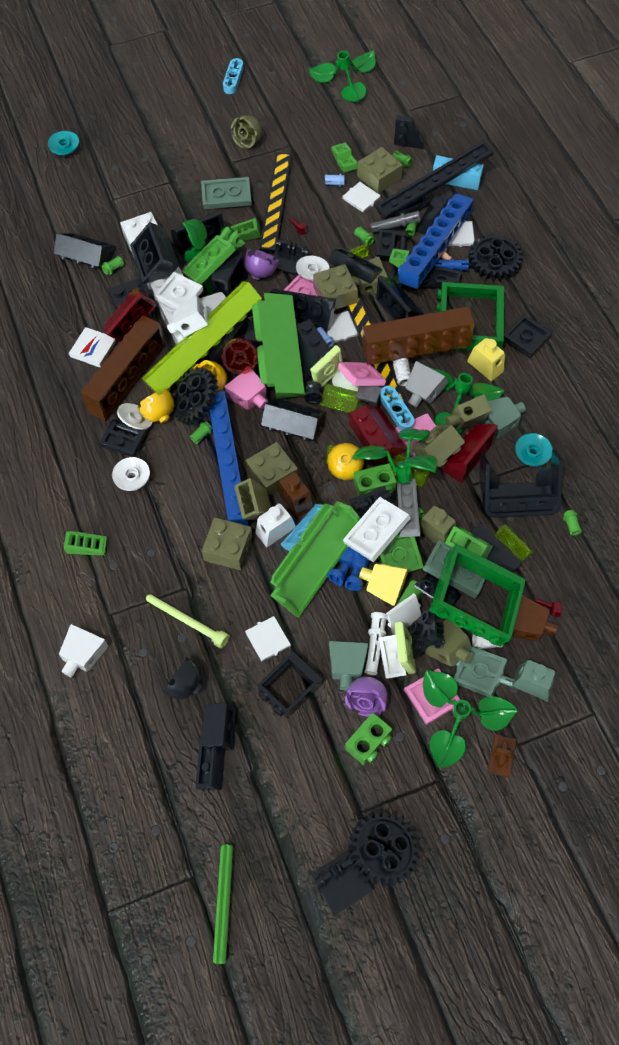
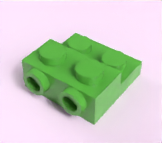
M400 531L378 556V561L380 560L382 564L409 568V572L424 568L415 537H400Z

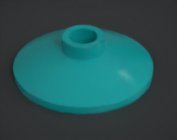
M70 131L57 132L48 140L50 151L58 155L72 153L79 146L78 136Z
M530 433L523 435L515 445V453L518 459L529 466L544 465L552 456L553 448L547 438L539 434Z

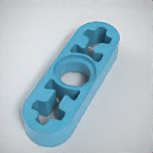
M235 58L230 61L223 81V90L226 94H233L237 91L244 70L241 59Z
M391 386L383 387L380 392V400L399 430L413 429L414 417L395 388ZM400 406L402 410L395 412L392 410V407Z

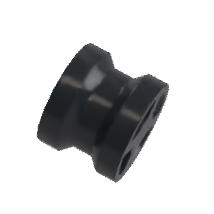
M318 382L307 383L305 386V401L309 404L320 403L322 401L323 386Z

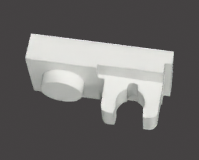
M396 635L380 637L379 643L386 679L406 675L405 669L399 663Z

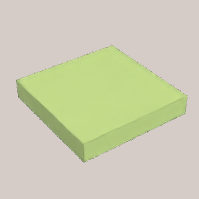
M337 345L310 369L313 382H318L324 386L340 371L338 365L343 360L341 349Z
M402 622L395 623L399 663L408 674L416 673L415 659H413L411 649V634Z

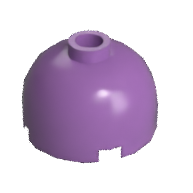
M247 249L244 264L252 278L260 280L261 278L271 276L275 272L279 262L278 259L274 261V256L260 250H256L254 253L251 252L252 249Z
M359 677L354 680L345 695V703L348 708L359 710L358 714L361 716L369 717L372 712L376 716H380L387 706V690L380 681L373 677Z

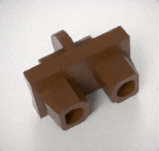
M499 734L494 735L487 773L510 777L516 739L503 737Z

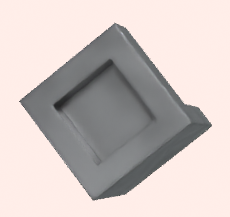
M359 386L356 399L369 402V406L378 407L382 388L377 386Z

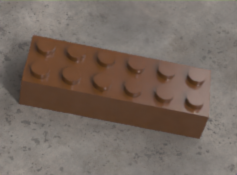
M469 306L362 326V348L367 365L470 346L475 323Z
M142 315L134 323L129 333L125 334L121 343L114 348L109 358L104 360L101 368L93 374L92 379L81 391L88 413L107 421L165 346L160 323Z

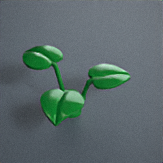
M372 50L360 55L353 61L348 51H340L337 54L338 61H336V67L332 63H323L309 68V73L315 81L327 83L333 80V74L337 73L339 66L341 70L346 71L350 86L343 88L341 92L342 98L348 102L361 101L366 96V87L361 82L352 84L349 68L351 65L355 71L358 70L361 73L372 71L376 65L375 51Z
M197 219L187 220L182 223L194 248L185 252L187 263H190L202 250L201 248L204 247L207 237L204 224ZM230 228L231 232L228 234V237L234 232L232 228ZM213 273L204 281L208 296L213 294L211 281Z
M427 366L444 375L449 381L440 393L444 389L449 391L455 385L458 397L454 409L459 405L461 396L470 391V395L474 396V398L485 394L487 401L499 399L504 392V389L485 383L473 384V378L468 373H461L458 379L455 378L453 382L452 377L448 373ZM448 412L439 413L435 418V425H447L445 417L451 414ZM456 425L453 426L459 434L462 433L463 430L459 431Z
M405 429L399 432V437L408 439L406 459L398 462L397 466H395L389 451H385L383 446H364L358 449L352 457L354 460L381 459L387 456L393 472H396L398 483H409L412 481L411 467L435 473L437 458L432 455H417L414 458H410L411 441L426 439L430 434L428 429Z
M427 670L423 679V693L427 702L436 708L444 706L446 702L453 705V715L456 718L451 734L446 730H440L431 737L430 752L439 768L455 764L462 758L465 752V740L460 736H455L460 720L467 719L469 714L473 713L481 716V723L485 728L491 731H499L505 728L517 713V708L513 704L495 696L492 698L485 697L480 700L478 704L480 712L474 710L466 700L451 701L450 699H453L458 691L455 679L445 673Z

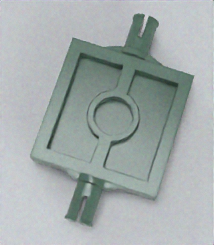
M471 646L470 650L474 655L472 661L466 664L459 660L454 665L457 666V672L454 676L457 685L490 698L493 697L496 688L501 683L513 687L515 679L504 676L508 659Z

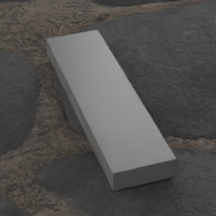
M412 479L409 483L397 482L398 508L410 515V520L400 530V537L420 536L416 479Z

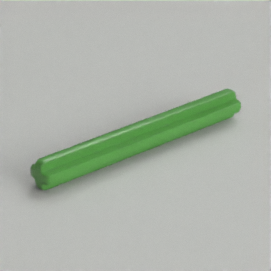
M229 844L221 845L213 953V962L215 964L226 963L233 846Z

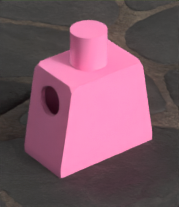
M248 367L224 386L226 397L246 410H250L255 405L260 409H264L265 404L268 403V400L265 399L267 395L266 386L261 383L260 378L251 367Z

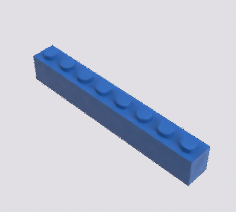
M225 390L216 391L218 393L214 397L216 402L211 404L213 409L209 410L227 517L230 522L248 526V520L242 519L234 485L241 482Z

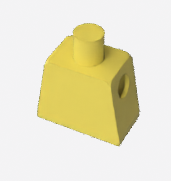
M485 338L473 348L467 362L492 382L504 372L505 353L496 346L497 343L494 339Z
M376 563L373 570L362 567L359 578L369 582L367 586L368 592L395 606L399 601L409 568Z

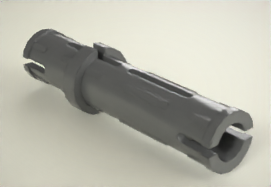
M419 210L408 214L401 213L400 216L371 223L372 232L375 233L379 232V229L387 230L402 225L405 227L407 224L421 221Z

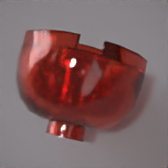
M236 337L225 344L222 350V361L228 371L233 374H246L253 370L257 364L258 354L256 347L248 339Z

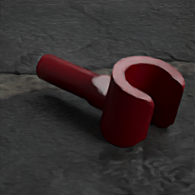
M292 217L289 219L295 225L298 234L307 232L305 222L299 224Z
M538 598L535 599L536 603L551 609L550 615L555 617L561 616L562 605L559 602L548 603Z

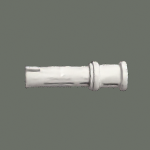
M373 612L371 613V629L368 631L370 643L364 672L369 675H377L381 651L379 638L386 636L385 625L388 620L385 613Z

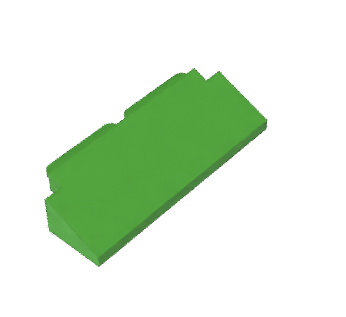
M264 293L265 301L258 300V304L252 306L255 337L257 341L263 342V345L257 348L261 383L267 384L268 387L275 386L276 399L305 396L293 296Z
M339 501L334 506L323 504L302 533L299 542L292 547L272 576L270 583L276 588L270 596L298 618L326 580L329 570L335 567L342 554L348 548L343 539L361 519L351 506Z

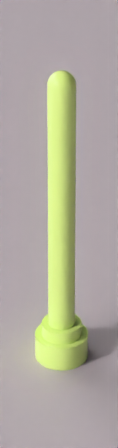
M147 595L146 600L149 603L210 637L215 646L222 649L227 644L230 637L229 634L224 631H214L155 596Z

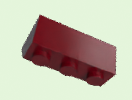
M136 287L129 293L127 299L118 306L117 311L112 317L107 320L103 326L105 333L121 342L125 334L129 333L133 328L134 323L142 315L148 317L157 304L145 292Z
M365 405L350 412L349 425L363 447L369 445L383 446L385 451H389L391 458L407 451L406 445L381 408ZM388 457L372 459L376 466L387 461Z
M476 424L472 430L469 429L464 436L465 443L460 446L461 450L447 458L443 472L462 484L480 461V454H486L492 446L498 426L496 424Z

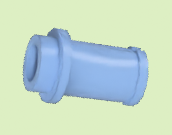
M341 173L339 175L325 174V185H339L341 187V185L345 184V175Z
M322 327L317 328L328 347L331 348L334 345L333 337L328 336Z

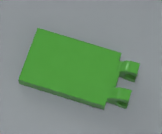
M226 227L220 236L216 235L182 270V273L190 280L201 285L236 250L234 247L239 248L245 242L241 239L236 242V239L239 237L236 232H233L228 237L231 230Z

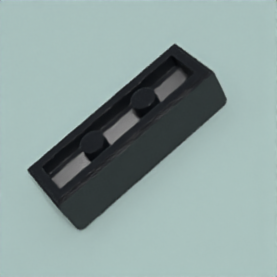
M450 195L434 196L415 232L426 234L428 227L433 225L436 217H439L442 208L447 206Z
M342 247L332 250L329 257L330 263L335 266L345 264L349 273L368 283H372L382 271L380 267Z
M481 523L471 532L493 546L486 558L487 560L512 573H515L521 567L522 562Z
M202 725L195 789L222 790L225 750L219 747L201 746Z

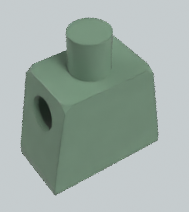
M509 397L488 401L492 412L484 423L496 424L498 426L495 434L496 440L519 425L521 413L526 411L523 402L514 405Z
M329 641L332 679L340 680L341 690L347 691L353 680L362 677L368 643Z
M526 660L516 669L513 677L515 679L513 687L548 701L555 683L556 672L542 664Z

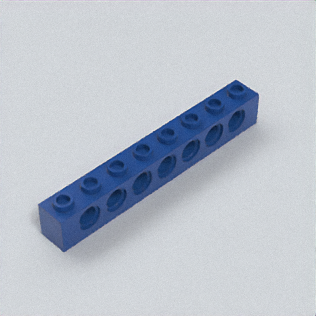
M456 193L452 199L448 200L447 206L442 208L439 217L435 218L433 225L428 227L425 235H422L419 244L415 245L412 253L406 257L405 263L400 265L398 269L399 283L418 289L472 213L474 199Z

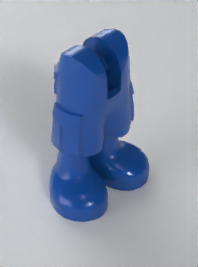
M348 546L339 559L340 568L329 570L327 577L334 584L342 586L349 568H353L345 582V587L351 591H359L363 586V582L359 578L362 567L367 568L370 560Z

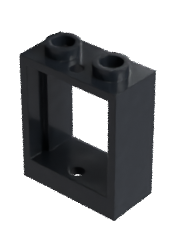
M236 249L214 271L211 277L213 294L222 292L227 297L239 286L244 276L242 251Z
M292 651L257 685L258 696L265 703L269 701L274 706L272 709L278 716L281 717L283 715L288 719L322 686V678ZM292 667L310 686L286 708L267 689Z

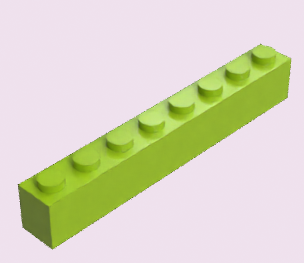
M242 282L207 315L208 325L185 336L142 377L143 381L155 393L157 392L158 395L163 394L162 390L164 389L170 391V386L174 382H179L180 377L183 378V374L187 370L190 371V369L196 366L195 362L198 359L204 358L212 346H216L221 342L222 336L229 334L237 322H241L246 318V313L252 310L254 304H258V300L262 299L249 282Z

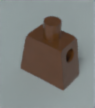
M295 472L279 481L277 492L296 518L312 509L310 492Z
M522 595L512 637L537 642L542 637L543 632L555 636L558 624L547 621L549 609Z

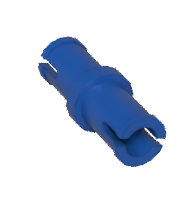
M454 258L438 260L435 266L468 271L469 260H454Z

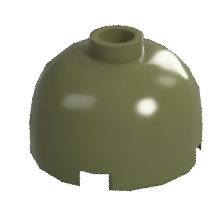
M243 115L233 120L231 130L233 129L232 137L241 148H251L260 141L262 127L258 119L251 115Z

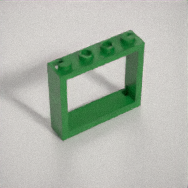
M442 282L441 289H438L437 299H440V302H437L436 312L446 311L447 296L494 299V337L473 335L470 346L454 349L473 350L476 345L485 338L494 339L497 343L496 346L502 350L504 342V286Z
M456 544L447 552L429 611L435 613L440 618L454 623L457 627L464 628L472 632L473 635L482 637L490 641L491 644L501 647L511 640L526 579ZM454 564L509 591L499 630L443 602Z

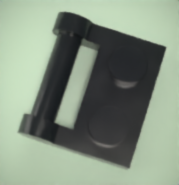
M379 229L376 257H379L380 260H389L394 249L395 239L400 241L399 249L406 250L408 233L405 231Z
M112 419L100 441V446L135 457L142 441L147 437L148 430L135 429L120 423L119 420ZM116 430H121L136 435V437L117 432Z

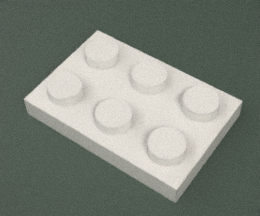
M379 497L346 535L343 542L374 562L410 520V515Z

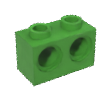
M390 463L354 472L353 478L358 496L384 486L390 494L396 490L397 482Z
M457 526L453 527L445 541V544L452 548L458 544L485 559L493 548L489 543Z
M372 712L345 743V750L362 765H365L367 762L372 763L379 754L377 750L381 745L385 747L392 739L390 736L392 728ZM376 728L380 729L382 735L376 737L372 735L371 731ZM360 744H365L369 750L362 753L357 747Z

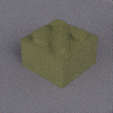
M380 147L358 161L357 177L379 194L402 179L403 164L383 147Z
M345 264L313 274V288L317 296L336 299L334 310L357 303L358 289Z
M436 425L430 431L429 436L426 439L419 440L411 447V450L416 456H435L437 458L436 467H440L447 462V458L451 454L454 455L461 450L460 446L465 441L453 425Z
M277 442L245 460L247 472L254 481L267 490L268 497L277 493L278 483L281 479L294 472L298 475V468Z
M214 517L202 548L204 561L241 571L252 540L251 527Z

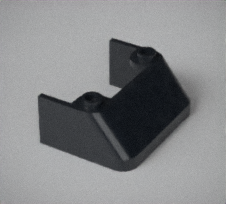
M552 450L551 468L539 470L536 474L535 483L499 484L497 474L490 471V463L485 454H480V487L485 513L489 517L549 515L558 512L561 507L564 460L556 450Z

